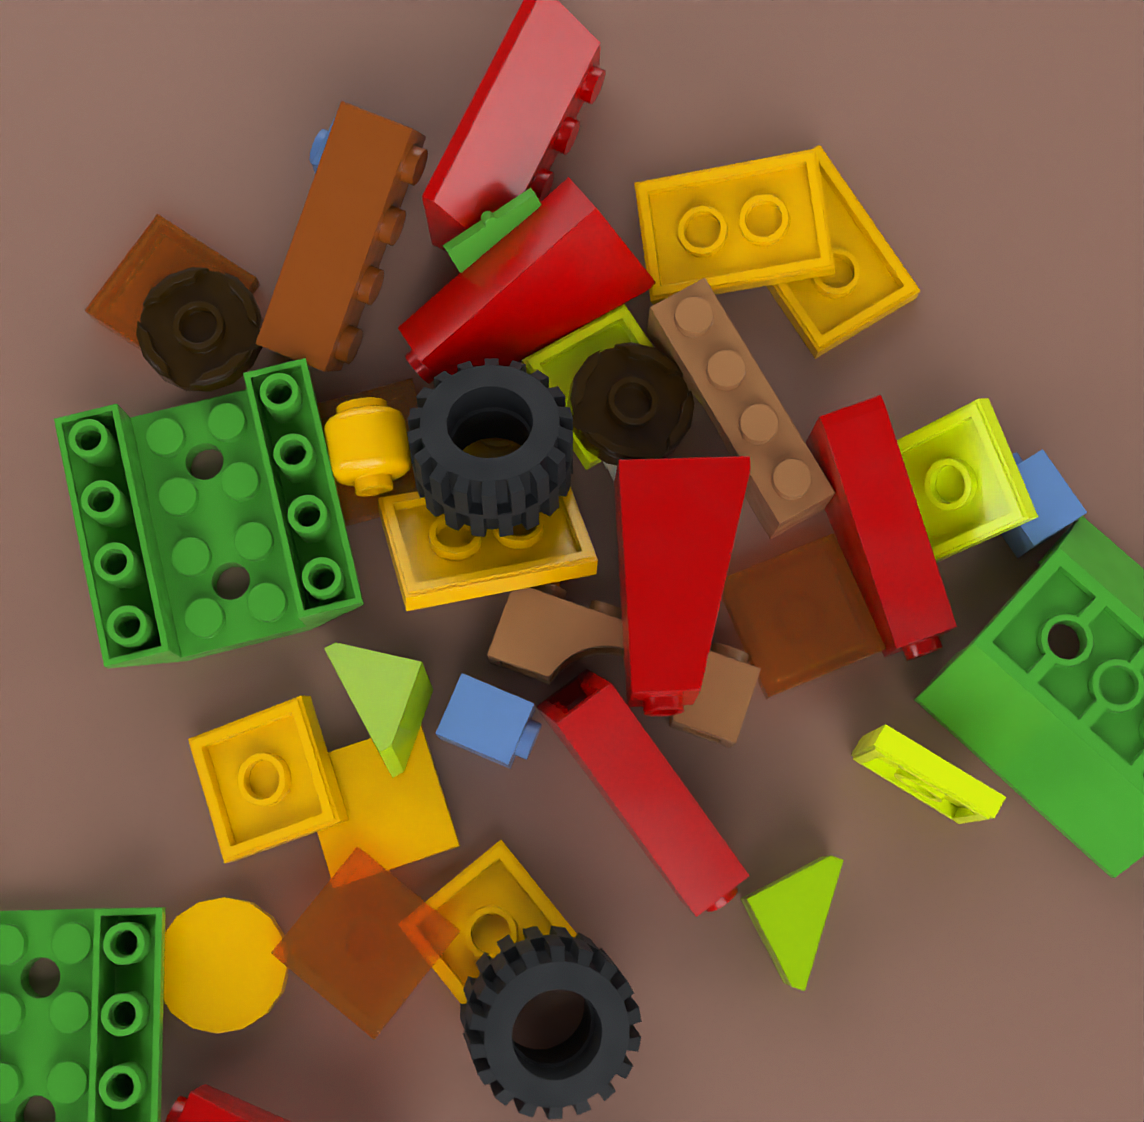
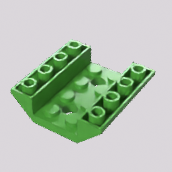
M306 358L243 373L246 390L135 417H129L118 404H113L54 419L104 667L109 669L189 661L309 631L364 605ZM216 450L222 453L223 466L216 476L205 480L193 477L191 465L194 458L200 452ZM232 567L246 569L250 577L247 591L237 599L227 600L221 598L217 591V582L220 575Z
M1082 516L1072 523L1037 562L1040 566L974 640L966 648L957 652L914 701L1108 876L1116 878L1144 856V569ZM1053 625H1066L1077 634L1079 650L1073 659L1060 658L1051 651L1048 644V633Z
M166 907L0 911V1122H25L24 1109L33 1096L45 1097L52 1103L56 1113L55 1122H161ZM43 957L52 960L60 971V983L57 989L48 997L36 993L29 983L30 969L36 961Z

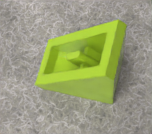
M337 642L325 647L324 650L392 778L403 773L434 690L423 663L413 659Z
M834 856L819 857L740 898L784 984L803 991L806 989L844 861L843 859Z

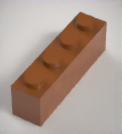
M340 102L255 344L294 360L306 358L309 366L324 372L341 371L344 363L350 364L354 360L363 337V330L357 328L365 304L372 305L375 302L383 284L384 270L379 269L387 244L393 246L397 242L405 223L406 211L401 209V205L409 184L415 186L419 182L426 166L428 150L422 148L426 139L425 135L413 128L347 102Z

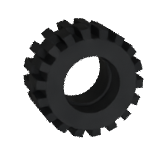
M486 358L485 365L473 367L471 361L458 364V372L453 375L443 371L433 378L435 389L424 387L416 397L418 408H411L408 417L409 432H407L415 485L420 498L425 497L426 507L435 517L445 514L447 526L459 531L464 524L468 525L473 536L485 537L487 529H499V537L513 535V526L522 524L526 530H529L539 525V513L542 512L551 516L559 508V496L566 497L571 486V474H573V418L570 407H565V395L558 386L549 388L548 376L539 370L530 375L526 373V364L513 360L509 367L500 366L499 358ZM485 438H504L521 445L516 451L497 458H480L462 451L470 444Z
M537 926L523 929L525 940L514 943L510 935H507L497 941L501 950L497 956L492 958L484 952L476 962L480 974L477 979L468 976L463 989L467 1004H460V1020L465 1031L463 1036L478 1076L484 1086L490 1085L494 1097L506 1106L513 1100L518 1113L532 1118L537 1107L543 1108L547 1119H563V1107L571 1105L577 1115L592 1110L588 1099L599 1093L602 1099L606 1101L616 1092L610 1082L616 1074L626 1079L633 1065L628 1059L626 1052H639L641 1035L633 1024L642 1022L640 1009L631 997L634 992L627 979L602 948L598 949L590 938L579 932L574 938L564 927L551 926L549 935H542ZM561 989L576 992L584 997L582 1020L572 1036L563 1043L548 1049H531L518 1044L512 1039L514 1023L519 1012L535 996L546 991Z

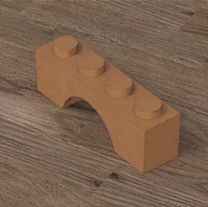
M703 278L651 306L647 334L656 349L677 363L683 373L682 378L687 384L688 389L692 391V394L710 417L729 456H750L751 470L745 498L770 540L823 511L834 496V489L707 280Z
M551 583L510 591L487 653L490 664L550 684L565 668L580 659L594 655L624 657L621 608L597 600H592L589 608L565 600L567 591ZM713 643L709 651L699 695L693 705H684L683 713L669 716V727L731 748L737 742L761 668L747 664L749 659L747 653L728 645Z

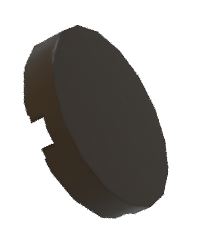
M191 267L168 275L149 291L142 304L144 310L141 313L140 322L137 320L136 336L145 360L164 381L185 391L211 392L234 384L243 376V373L248 372L253 367L263 348L255 344L263 318L254 295L237 277L225 272L222 274L216 271H209L208 268Z
M629 342L615 344L614 348L605 349L602 352L599 350L585 360L571 382L566 407L571 409L573 432L583 447L603 462L617 466L618 460L660 459L671 455L691 427L695 405L692 391H688L687 384L682 378L683 373L674 360L656 348Z

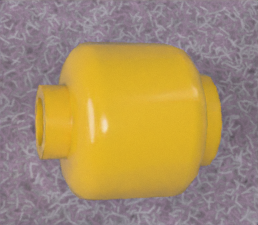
M365 397L341 403L336 408L337 414L329 418L323 429L335 481L346 486H353L357 496H376L392 491L394 489L393 481L404 476L412 466L407 426L403 414L397 409L388 407L386 400L382 398Z

